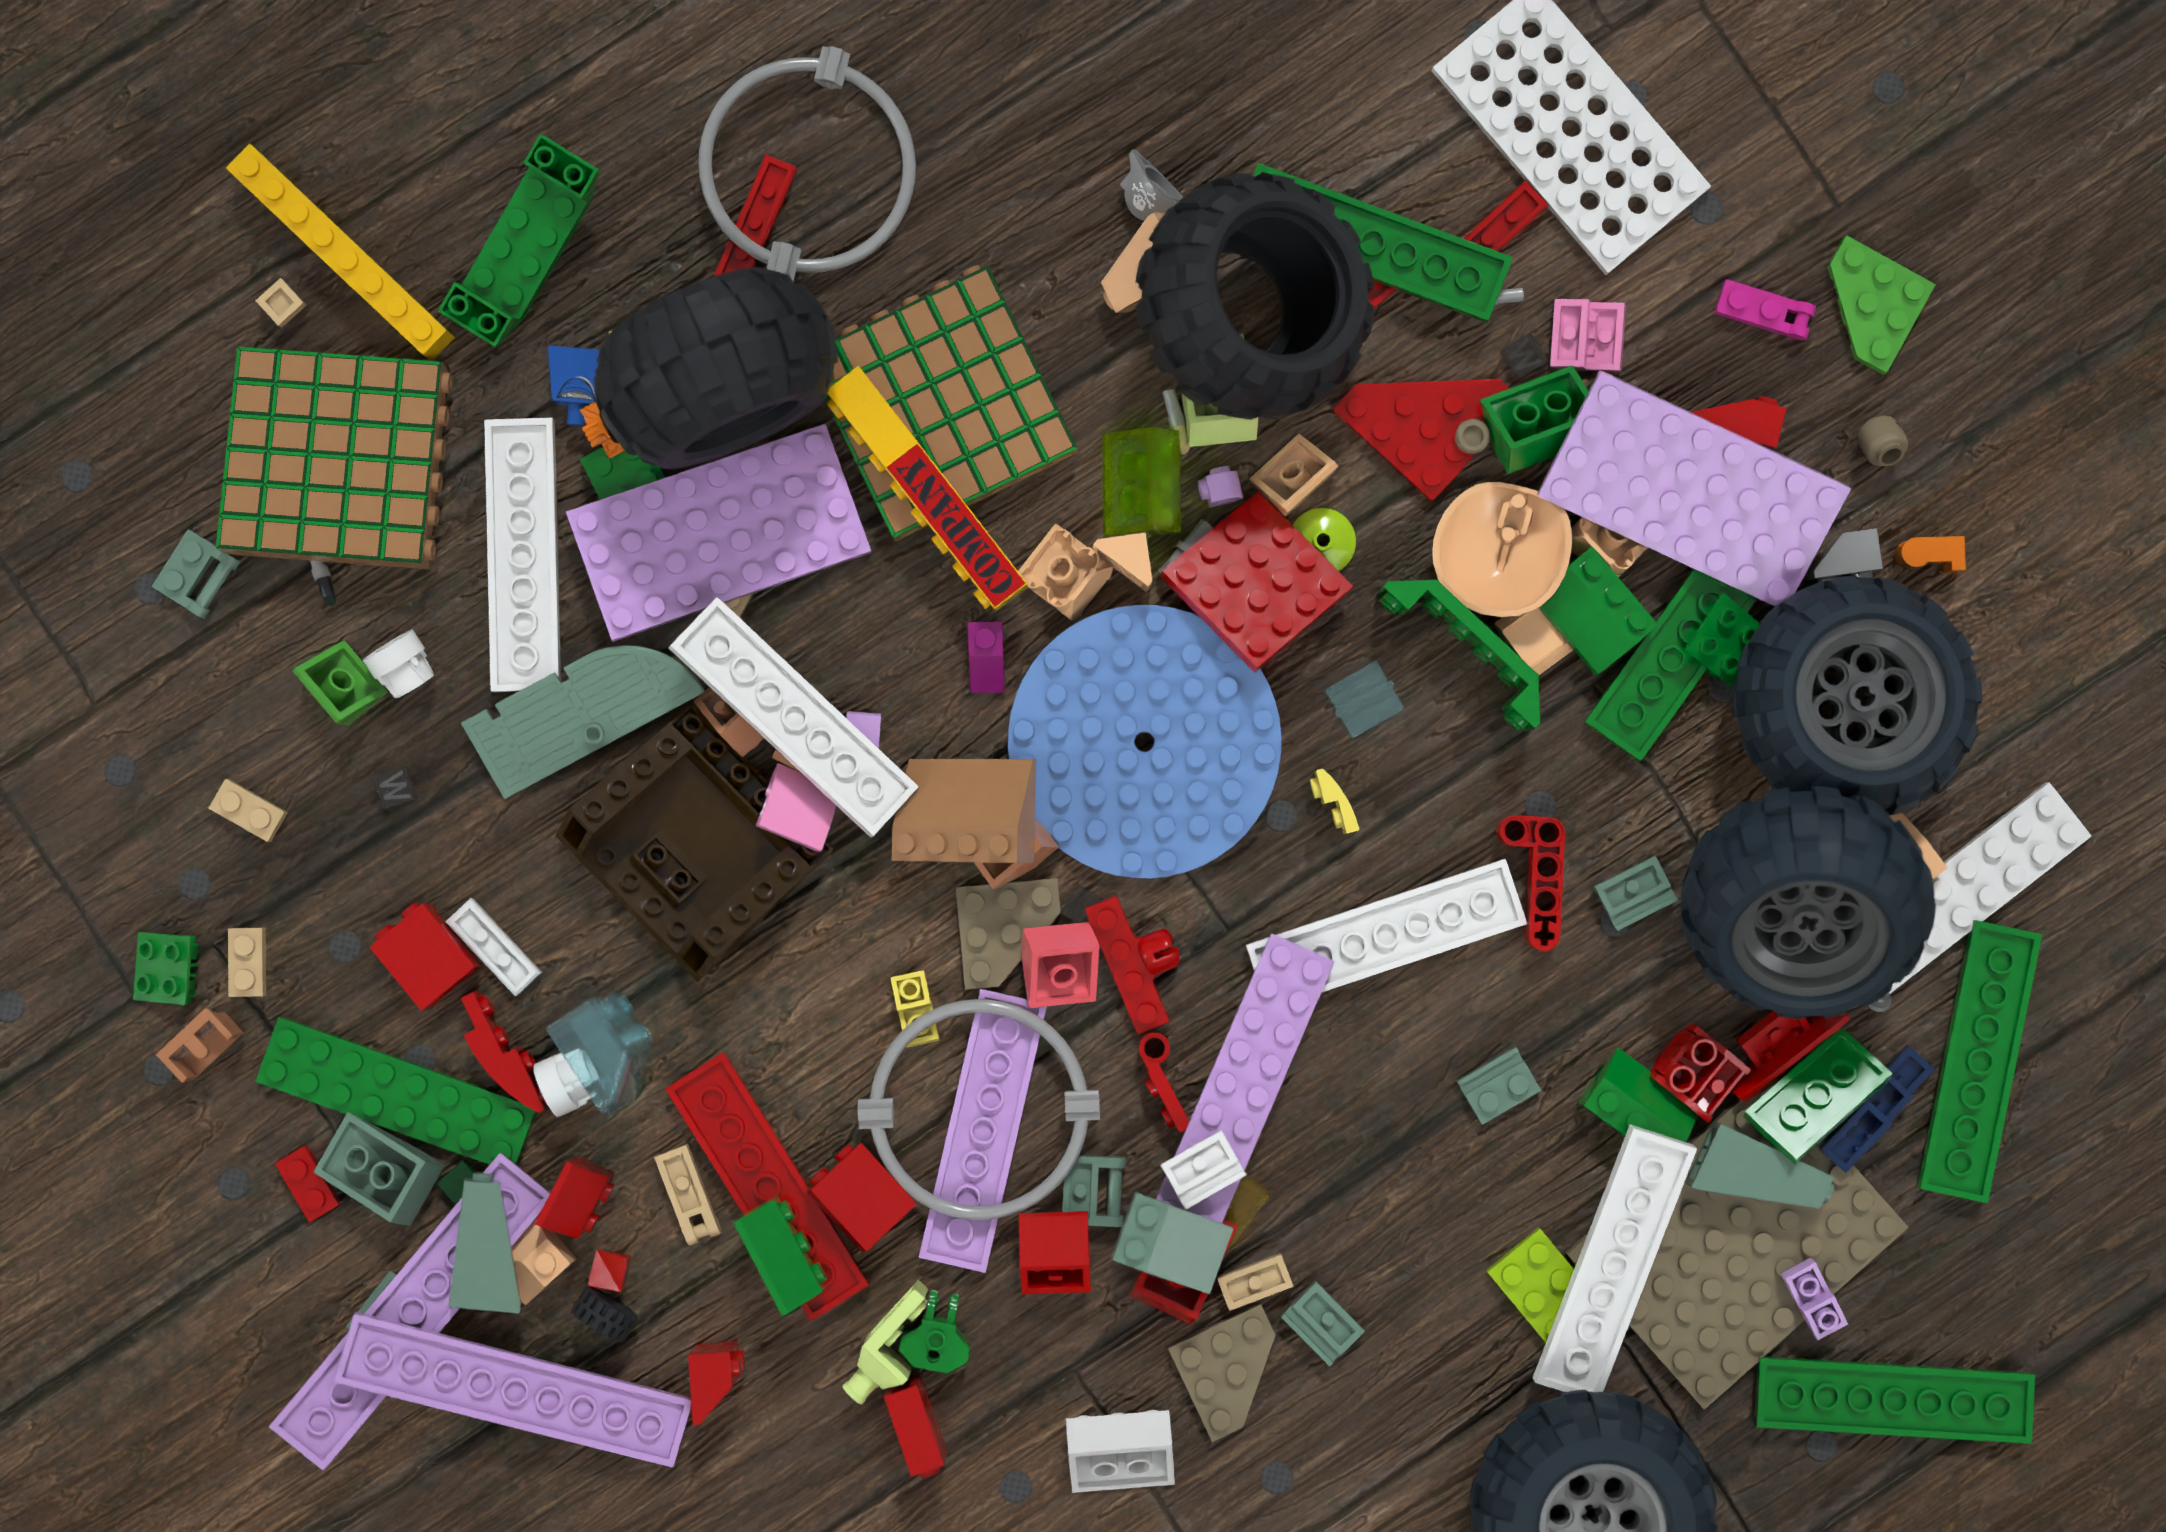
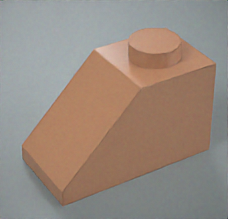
M709 687L694 700V703L716 731L742 758L764 739L712 688Z
M1035 820L1034 863H974L992 889H997L1037 867L1059 846L1042 824Z

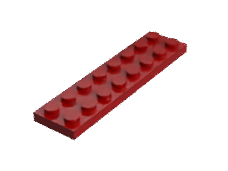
M725 1051L665 1088L743 1214L776 1196H779L781 1202L786 1200L795 1215L792 1223L797 1233L803 1231L811 1246V1250L807 1252L813 1264L819 1262L827 1277V1280L823 1282L825 1285L824 1291L801 1305L810 1322L870 1284L827 1214L806 1192L810 1188Z

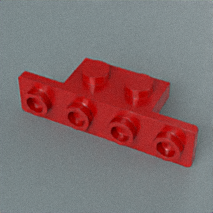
M1772 1011L1736 1039V1042L1751 1062L1748 1065L1751 1072L1748 1075L1744 1074L1730 1092L1741 1102H1746L1751 1097H1754L1761 1089L1778 1076L1784 1074L1789 1067L1803 1056L1812 1052L1817 1045L1831 1034L1836 1033L1850 1020L1849 1015L1846 1012L1844 1015L1824 1018L1823 1015L1811 1016L1808 1019L1805 1016L1802 1019L1779 1017V1014Z

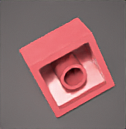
M1090 922L1023 928L1022 964L1029 1008L1096 1001L1100 945Z

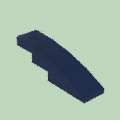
M1906 1045L1886 1066L1893 1073L1891 1079L1837 1126L1819 1148L1845 1173L1893 1124L1891 1120L1914 1097L1912 1093L1935 1070L1909 1045Z

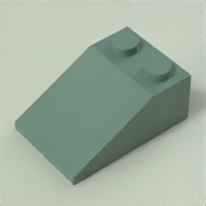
M347 1112L313 1172L390 1223L411 1226L445 1165L409 1143L359 1118L351 1112Z
M1135 1191L1111 1258L1116 1262L1210 1294L1233 1227Z

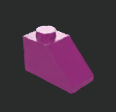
M1002 621L968 622L971 693L1005 692Z

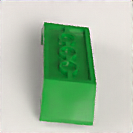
M541 133L523 162L529 166V169L463 283H453L438 309L439 313L494 347H498L525 318L590 206L600 172L598 168Z
M1438 580L1388 581L1377 592L1382 597L1379 603L1392 615L1398 612L1402 616L1421 597L1425 601L1422 606L1435 618L1442 616L1450 624L1447 629L1453 636L1460 641L1466 639L1475 647L1472 650L1473 654L1486 665L1491 662L1499 670L1497 676L1507 686L1512 688L1515 685L1519 688L1501 708L1506 713L1503 717L1504 720L1516 731L1522 729L1526 732L1539 726V675Z

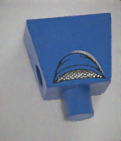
M548 345L552 401L559 406H568L567 425L584 427L587 424L580 409L596 401L593 377H596L595 371L598 368L596 359L600 350Z

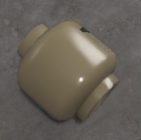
M1878 416L1869 419L1861 427L1857 435L1860 449L1867 461L1874 466H1892L1898 463L1908 448V439L1898 421L1891 416Z

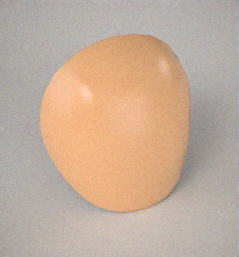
M1485 482L1465 490L1446 509L1435 532L1432 556L1438 581L1464 606L1483 615L1511 617L1520 616L1538 609L1558 589L1569 564L1572 548V531L1569 517L1564 508L1538 497L1537 490L1510 483Z

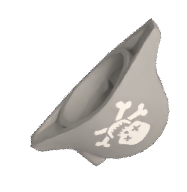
M1131 150L1129 153L1131 169L1120 185L1125 190V202L1130 212L1138 219L1145 221L1148 215L1154 212L1166 213L1183 196L1137 150Z

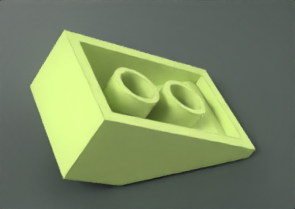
M1182 394L1189 447L1257 440L1258 418L1248 420L1218 414V408L1213 407L1212 403L1209 405L1196 404Z

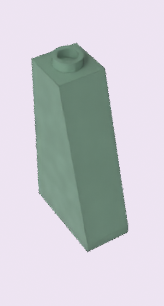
M1713 1121L1685 1182V1184L1697 1190L1820 1209L1822 1203L1829 1201L1834 1191V1185L1832 1184L1833 1176L1801 1161L1794 1165L1782 1152Z
M473 1173L472 1179L465 1178L449 1307L520 1313L521 1299L501 1181H493L494 1175Z

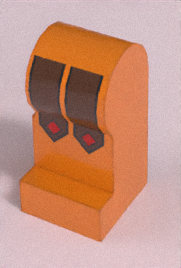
M1965 536L1911 538L1897 546L1894 554L1895 561L1900 567L1907 570L1916 569L1924 565L1943 564V573L1965 571Z

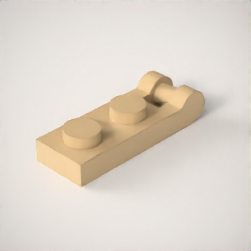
M686 1144L655 1156L654 1159L687 1244L691 1246L699 1243V1239L708 1235L715 1237L722 1234L721 1226L713 1211L689 1145ZM701 1213L704 1222L694 1226L690 1217Z

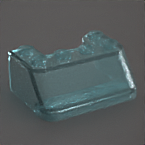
M616 991L602 1000L597 996L591 998L546 1028L586 1092L605 1117L635 1101L651 1049L649 1042L653 1040L643 1023L637 1025L630 1014L634 1009L624 994L619 996Z

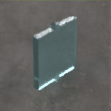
M1377 660L1325 689L1327 696L1337 711L1335 716L1341 718L1352 738L1405 709L1392 688L1394 683L1388 681Z

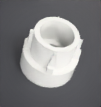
M413 629L396 637L363 659L374 679H378L381 685H385L396 699L414 690L434 676L425 658L427 656L424 652L425 647Z
M578 1048L566 1054L561 1052L534 1064V1074L540 1091L556 1117H561L580 1108V1106L587 1104L589 1099L602 1093V1084L598 1072L584 1049L580 1050Z

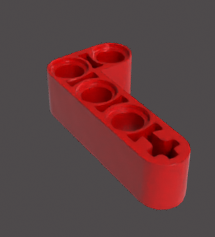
M1520 815L1504 817L1498 822L1495 830L1499 842L1506 846L1529 847L1525 908L1527 924L1524 928L1525 941L1533 949L1540 951L1551 950L1556 947L1560 939L1565 828L1558 819L1552 817ZM1511 821L1518 823L1521 827V835L1515 841L1510 840L1505 835V827ZM1545 823L1552 825L1555 829V836L1549 843L1544 842L1539 836L1540 827ZM1544 857L1549 858L1554 867L1552 873L1547 877L1542 876L1537 868L1538 862ZM1542 891L1550 894L1552 899L1551 906L1545 911H1541L1536 905V897ZM1535 915L1551 916V921H1544L1543 923L1544 931L1549 932L1550 936L1549 939H1543L1542 945L1540 939H1536L1534 936L1535 932H1539L1542 929V921L1535 920Z

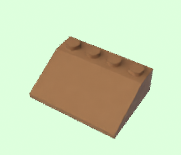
M909 759L905 774L919 787L895 813L892 826V861L1034 863L1035 759Z

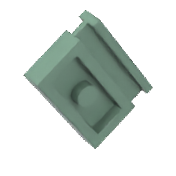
M1652 856L1593 886L1615 931L1678 901L1656 856Z
M1516 1047L1509 1049L1456 1080L1482 1125L1541 1091Z
M1316 1280L1280 1315L1329 1366L1365 1332Z

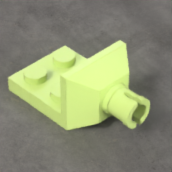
M917 1280L867 1335L858 1360V1371L842 1386L845 1392L857 1403L862 1405L866 1398L878 1387L886 1389L902 1385L908 1380L912 1367L890 1345L902 1333L901 1330L905 1327L902 1323L907 1317L913 1321L926 1307L925 1304L928 1300L925 1297L928 1288L921 1281Z

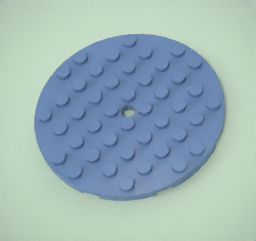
M1158 605L1124 606L1102 611L1079 621L1058 635L1042 650L1024 676L1015 696L1008 728L1009 759L1036 760L1035 820L1042 824L1063 852L1089 867L1117 876L1130 878L1168 877L1188 872L1218 858L1233 847L1257 821L1273 791L1281 757L1280 718L1271 688L1261 669L1254 673L1199 616L1176 608ZM1140 732L1150 733L1155 741L1153 748L1146 752L1140 751L1134 742L1137 734Z

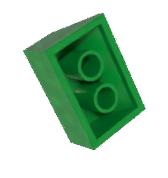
M1573 366L1480 399L1483 417L1490 431L1492 448L1508 474L1556 457L1589 392Z
M1592 546L1568 565L1558 589L1551 598L1539 607L1540 611L1595 676L1609 667L1658 626L1656 621Z
M1616 1047L1577 1101V1103L1624 1137L1629 1125H1633L1686 1142L1698 1117L1697 1114L1673 1094L1650 1077V1070L1618 1047Z
M776 1196L742 1214L734 1222V1225L783 1317L822 1293L825 1289L823 1282L827 1280V1277L819 1262L813 1264L807 1252L811 1250V1246L803 1231L797 1233L792 1223L795 1215L786 1200L781 1202L779 1196Z

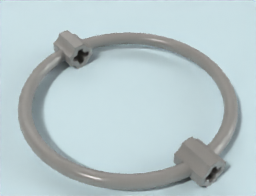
M822 46L820 58L802 57L779 60L763 65L740 78L724 93L713 108L705 124L699 147L698 167L701 188L706 204L719 227L744 252L767 264V269L789 275L793 282L796 272L816 273L837 270L852 265L876 251L889 239L903 220L913 195L916 180L914 145L909 128L900 110L887 93L873 80L848 66L849 53L832 46ZM798 71L816 72L814 82L830 89H842L844 80L856 85L871 96L890 119L899 140L903 164L902 181L896 203L890 215L868 240L845 253L833 257L799 259L801 249L785 242L773 241L771 251L761 247L742 233L732 222L724 210L715 188L712 154L715 138L723 118L731 106L747 90L768 78L784 73Z
M990 999L961 1000L945 1004L923 1014L910 1023L898 1034L883 1055L873 1079L870 1099H858L859 1129H871L879 1157L897 1183L911 1197L926 1207L948 1216L968 1220H988L1010 1216L1030 1208L1051 1194L1062 1183L1076 1163L1085 1141L1088 1121L1100 1120L1099 1090H1087L1080 1064L1064 1038L1051 1025L1034 1013L1010 1003ZM969 1013L1002 1015L1017 1020L1035 1030L1048 1041L1062 1059L1074 1090L1065 1091L1066 1121L1075 1122L1070 1143L1058 1166L1032 1191L1009 1202L989 1206H968L953 1203L923 1189L904 1171L897 1161L885 1128H894L893 1098H884L888 1077L899 1055L917 1035L928 1027L947 1018Z

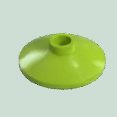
M1316 508L1303 513L1294 522L1293 526L1338 571L1342 570L1350 562L1355 552L1356 536L1351 523L1341 513L1328 508ZM1321 534L1329 538V544L1325 547L1317 543V537Z

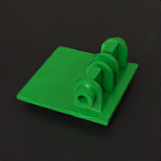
M1722 593L1684 650L1707 668L1706 674L1713 678L1718 677L1731 687L1738 676L1737 665L1745 644L1749 643L1754 632L1759 627V622L1725 593Z
M138 932L133 1000L178 1005L191 1004L192 998H195V980H190L189 978L197 977V973H190V967H198V963L191 962V960H197V947L199 943L196 942V936Z

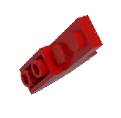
M475 991L462 997L461 1000L475 1027V1030L463 1036L482 1067L496 1083L523 1105L538 1113L549 1109L534 1074V1064L536 1062L529 1050L524 1052L522 1046L510 1051L506 1046L510 1044L508 1035L501 1025L497 1027L492 1014L495 1013V1009L490 998L487 995L482 996L481 991Z

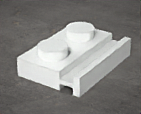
M1222 1130L1160 1164L1185 1209L1246 1176Z

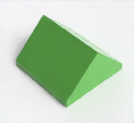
M345 640L293 670V673L331 718L341 725L349 726L388 692L378 679H374L367 666Z

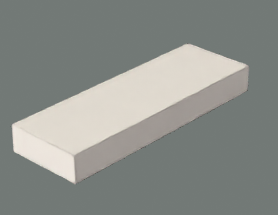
M470 898L446 921L514 996H518L542 973L473 898Z

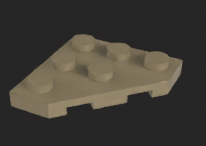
M1058 878L1010 882L997 889H992L989 884L956 887L965 990L999 987L1022 959L1023 928L1050 926L1060 914Z
M1261 1303L1255 1304L1168 1346V1350L1212 1442L1243 1428L1276 1335Z

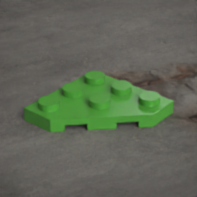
M1846 235L1827 266L1828 273L1836 289L1837 303L1843 324L1847 327L1853 358L1884 375L1888 372L1936 284Z

